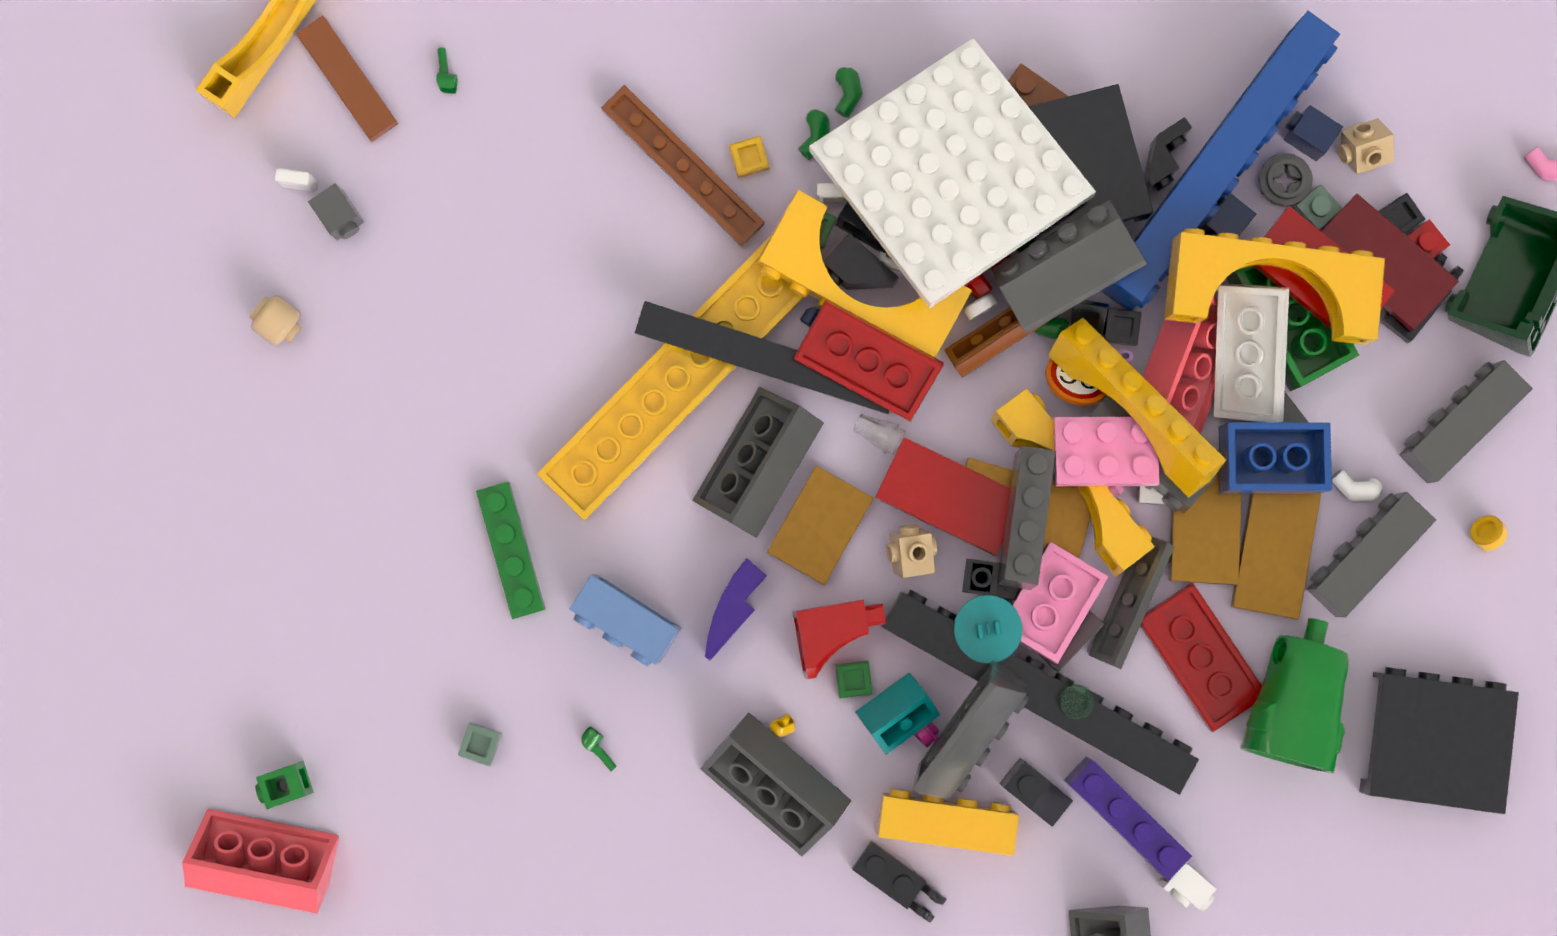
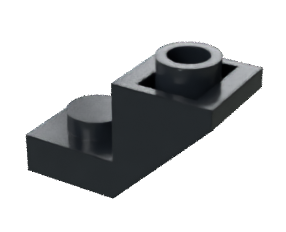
M1185 117L1159 133L1151 142L1144 175L1148 191L1154 187L1157 191H1160L1174 181L1172 175L1180 167L1169 151H1174L1187 141L1185 135L1192 129V126Z
M966 558L962 592L992 595L1015 600L1021 588L998 585L1000 563Z

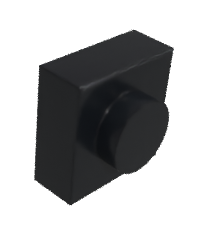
M1089 300L1078 303L1073 308L1070 326L1084 318L1103 336L1109 304Z
M1108 308L1103 338L1112 344L1137 346L1142 312Z

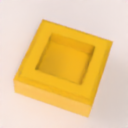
M761 136L729 145L738 178L770 169Z

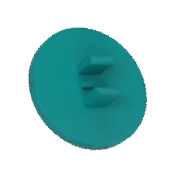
M983 595L971 599L959 610L954 623V635L958 646L969 658L981 663H992L993 660L1000 662L1013 654L1019 646L1022 638V622L1017 610L1008 601L997 596Z

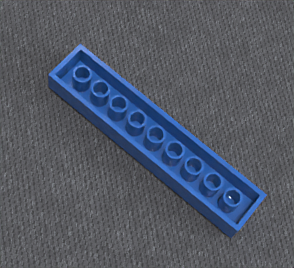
M1309 10L1298 20L1133 240L1147 264L1101 290L1102 293L1125 310L1130 311L1137 306L1142 309L1146 303L1153 299L1160 289L1156 284L1157 281L1162 282L1166 276H1169L1172 239L1179 233L1184 232L1185 229H1201L1205 223H1208L1220 208L1215 203H1220L1225 196H1228L1240 181L1235 176L1239 178L1245 169L1248 170L1259 155L1257 151L1273 137L1279 128L1277 125L1284 117L1289 115L1299 100L1297 98L1304 90L1306 91L1318 76V70L1336 52L1338 47L1334 45V42L1340 36L1338 31Z

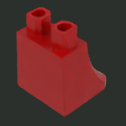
M856 600L792 611L804 678H816L824 664L833 654L847 643L869 634L870 626L886 624L883 603L865 606L864 600Z

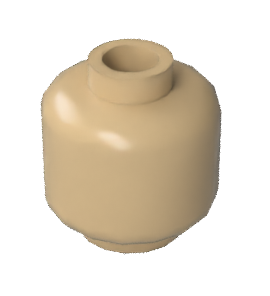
M265 296L249 316L253 320L251 324L252 330L272 345H278L284 339L290 343L302 328L297 324L300 319V312L280 296H273L270 299Z

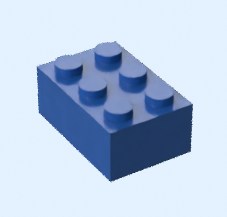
M1228 422L1218 427L1219 453L1226 459L1219 469L1220 493L1321 494L1332 491L1330 423Z

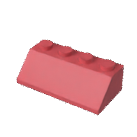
M1214 296L1211 300L1208 317L1198 324L1164 320L1143 374V378L1200 434L1214 401L1218 299Z
M207 809L182 861L185 887L318 914L329 887L339 835Z

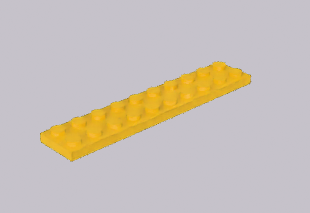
M768 238L692 316L764 339L804 297L789 289L791 284L779 278L778 281H774L760 272L762 267L755 264L767 244ZM665 343L554 455L537 475L586 521L737 366Z

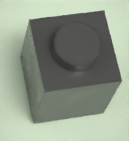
M336 183L308 201L328 233L336 240L352 237L359 231L360 228L358 226L364 223V220L345 192Z

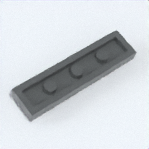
M1152 537L1151 543L1155 547L1125 570L1103 622L1105 624L1099 630L1089 653V656L1119 669H1122L1175 547L1169 542Z

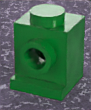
M304 761L256 777L258 782L255 786L256 794L259 801L265 803L266 810L314 793ZM282 779H286L287 791L282 790L280 787Z

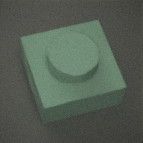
M1320 184L1293 209L1317 229H1321L1341 211L1342 207Z
M471 722L468 723L458 756L491 766L502 733Z

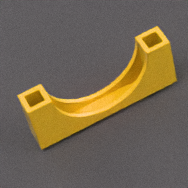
M798 190L790 200L755 263L762 267L760 272L774 281H778L779 278L791 284L789 287L791 291L804 298H807L809 294L820 300L818 304L820 307H822L825 299L925 353L936 357L972 290L962 286L930 309L921 297H918L909 304L888 308L870 306L853 299L843 292L832 280L822 260L819 236L821 222L828 206Z
M1194 228L1185 229L1184 232L1179 233L1172 239L1164 316L1166 320L1200 323L1208 317L1211 300L1227 276L1244 267L1271 265L1287 269L1299 275L1317 291L1330 317L1332 341L1366 345L1378 340L1385 258L1373 257L1372 252L1362 250L1353 251L1352 254L1340 253L1339 248L1333 246L1318 247V250L1306 248L1305 243L1286 242L1285 245L1272 244V239L1255 237L1251 241L1238 239L1239 236L1233 233H1219L1217 236L1205 235L1204 230Z

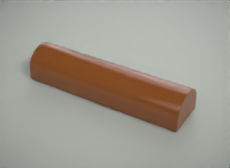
M1009 307L944 351L963 378L1044 324L1025 333L1011 307Z

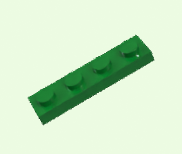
M510 482L477 490V497L511 618L516 619L546 610Z

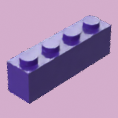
M1086 756L1063 780L1168 881L1192 857L1183 846L1089 757Z

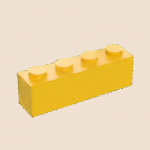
M891 788L890 794L882 793L877 828L878 837L1014 856L1019 814L1012 811L1009 804L991 802L990 807L977 806L978 800L958 797L957 803L944 801V798L929 795L918 798L911 797V791L897 788Z

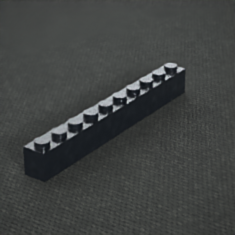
M911 589L908 594L900 592L885 618L886 624H882L881 627L974 680L979 681L991 663L977 662L965 655L960 649L954 635V620L957 615L941 606L938 607L937 611L926 606L925 603L928 599ZM1011 654L1008 658L997 662L1027 682L1026 695L1029 699L1024 708L1179 795L1181 794L1199 761L1198 758L1190 754L1193 750L1192 747L1177 739H1174L1173 743L1161 738L1162 730L1147 722L1144 723L1143 727L1132 722L1131 719L1134 715L1117 705L1113 710L1102 705L1103 697L1087 688L1084 694L1072 688L1073 680L1056 672L1054 677L1042 671L1045 665L1028 655L1025 661Z

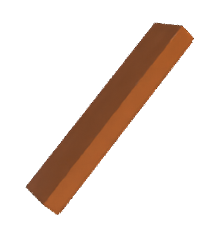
M323 15L296 33L371 142L399 124Z

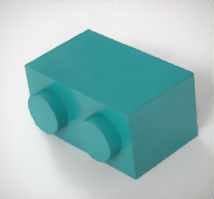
M910 672L855 711L885 755L940 716L927 693Z

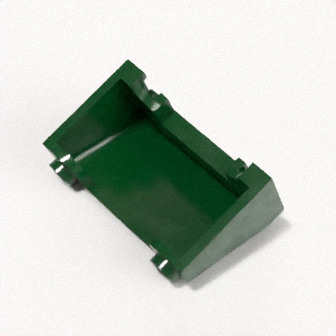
M1502 196L1498 206L1493 205L1488 213L1486 224L1491 225V235L1466 289H1461L1457 295L1453 293L1450 295L1445 312L1448 313L1449 321L1516 353L1531 357L1557 305V211Z

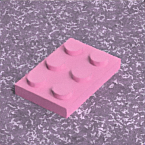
M1054 417L1053 442L1054 451H1056L1054 461L1055 486H1157L1159 484L1158 455L1146 434L1132 417Z
M1049 542L1042 553L1038 586L1031 590L1021 589L1012 604L1022 622V638L1020 643L1053 663L1058 664L1109 577L1054 543Z

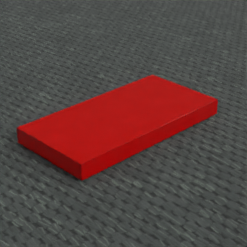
M1290 206L1282 212L1264 235V238L1272 239V244L1285 245L1286 242L1305 243L1306 248L1318 250V247L1333 246L1339 248L1340 253H1347ZM1271 265L1253 266L1278 287L1289 288V296L1331 328L1330 317L1322 298L1305 279L1281 267ZM1384 281L1380 310L1395 292Z
M825 299L793 357L794 360L910 422L944 366V363L827 299Z
M904 437L875 499L993 556H997L1004 539L1010 488Z
M1194 583L1188 584L1145 613L1140 625L1141 629L1210 732L1216 731L1253 706L1262 685Z

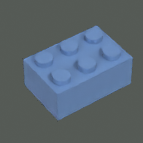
M591 574L569 610L576 613L573 618L576 622L588 629H594L595 626L604 631L603 639L618 648L622 647L623 644L633 650L631 656L646 666L651 663L657 665L662 661L682 629L609 581L594 574Z

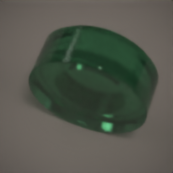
M1071 684L1060 692L1058 704L1060 710L1066 716L1073 719H1081L1091 713L1094 707V697L1085 686Z

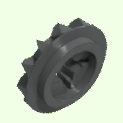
M1289 153L1278 154L1270 158L1261 167L1262 170L1258 179L1261 185V194L1266 195L1270 199V203L1286 207L1298 204L1309 194L1313 177L1310 167L1302 158ZM1284 170L1287 173V178L1295 181L1287 186L1285 192L1282 183L1273 181L1275 178L1281 177Z

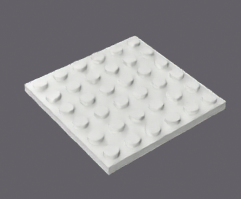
M974 38L810 145L809 148L810 153L929 309L1094 197L1096 192Z

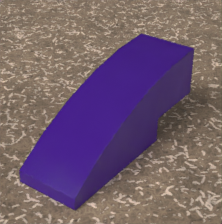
M747 558L732 576L714 612L705 651V657L709 661L755 611L746 602V599L767 575Z

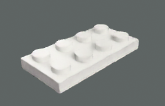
M1225 283L1220 284L1218 287L1214 417L1256 422H1283L1289 288Z

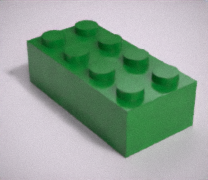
M1253 266L1236 270L1226 277L1229 284L1278 287ZM1289 296L1285 384L1289 391H1293L1358 357L1359 353L1354 344L1332 341V329Z

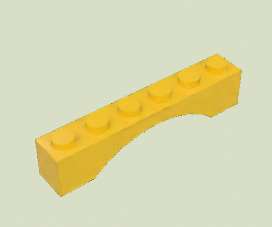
M270 0L247 34L226 55L212 65L196 88V91L207 101L235 119L316 0Z
M1081 318L1060 332L1048 356L1071 379L1082 381L1098 388L1113 398L1131 415L1150 440L1159 457L1164 473L1188 498L1212 480L1226 459L1084 318Z
M1027 388L999 408L990 419L1011 446L1018 448L1028 446L1054 451L1053 420L1045 411L1046 406L1042 399L1036 394L1032 395ZM1076 486L1091 516L1095 552L1115 577L1155 547L1151 543L1152 537L1142 525H1137L1130 517L1128 506L1123 500L1114 497L1108 489L1109 486Z

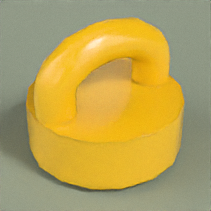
M1492 515L1478 518L1470 528L1471 539L1485 552L1500 547L1507 538L1508 531L1506 526L1498 517Z

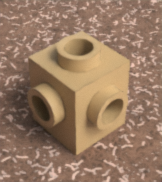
M1378 118L1341 130V145L1338 146L1340 160L1343 164H1348L1356 174L1369 172L1374 168L1394 162V134Z
M913 524L899 527L900 532L889 533L890 543L886 545V552L889 562L893 565V572L902 578L935 573L934 556L937 555V543L930 532L921 529L919 525Z

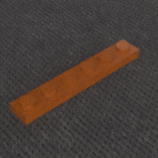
M625 85L601 107L602 111L741 247L765 225V222Z

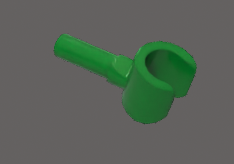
M441 47L437 49L439 73L437 74L436 82L441 92L455 94L457 92L458 77L457 74H448L446 49Z
M588 727L581 737L582 745L597 755L610 771H613L617 767L616 764L598 746L604 736L594 728Z

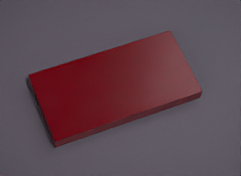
M1357 193L1321 231L1349 254H1352L1353 251L1362 250L1372 252L1373 257L1385 258L1383 281L1394 289L1395 292L1383 308L1411 332L1417 328L1459 282Z

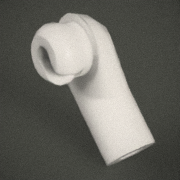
M1343 469L1332 476V483L1353 502L1374 501L1380 497L1383 489L1382 483L1378 479L1370 478L1369 481L1355 482Z

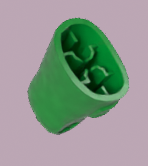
M1308 618L1304 639L1289 635H1279L1271 651L1265 679L1246 723L1247 728L1240 745L1241 750L1306 769L1334 773L1337 754L1341 752L1343 735L1345 734L1344 726L1340 720L1349 660L1348 654L1345 651L1324 644L1328 622Z

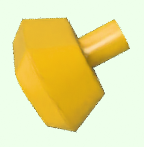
M785 714L783 717L769 723L770 729L778 737H783L795 731L794 720L789 714Z

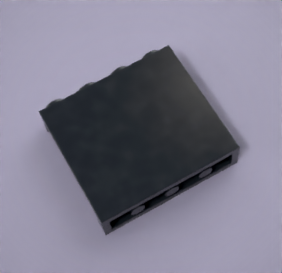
M1119 84L1028 106L1096 191L1094 197L1030 240L1031 244L1042 240L1059 230L1064 224L1071 223L1088 213L1093 207L1101 205L1108 200L1113 204L1122 222L1134 219V222L1146 220L1151 216L1154 211Z
M1385 667V674L1373 672V677L1379 678L1370 762L1368 779L1360 780L1359 792L1369 796L1505 814L1519 692L1507 691L1506 683L1485 681V687L1473 686V679L1452 676L1451 683L1439 681L1440 674L1419 672L1418 678L1406 677V670Z

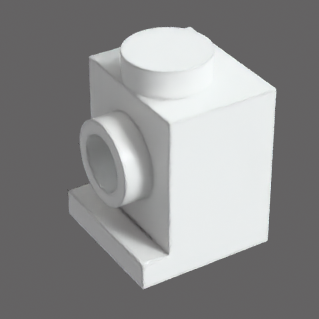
M1187 863L1169 881L1162 876L1157 882L1168 893L1173 888L1174 890L1170 895L1187 908L1191 903L1201 912L1211 905L1214 900L1212 894L1217 890Z

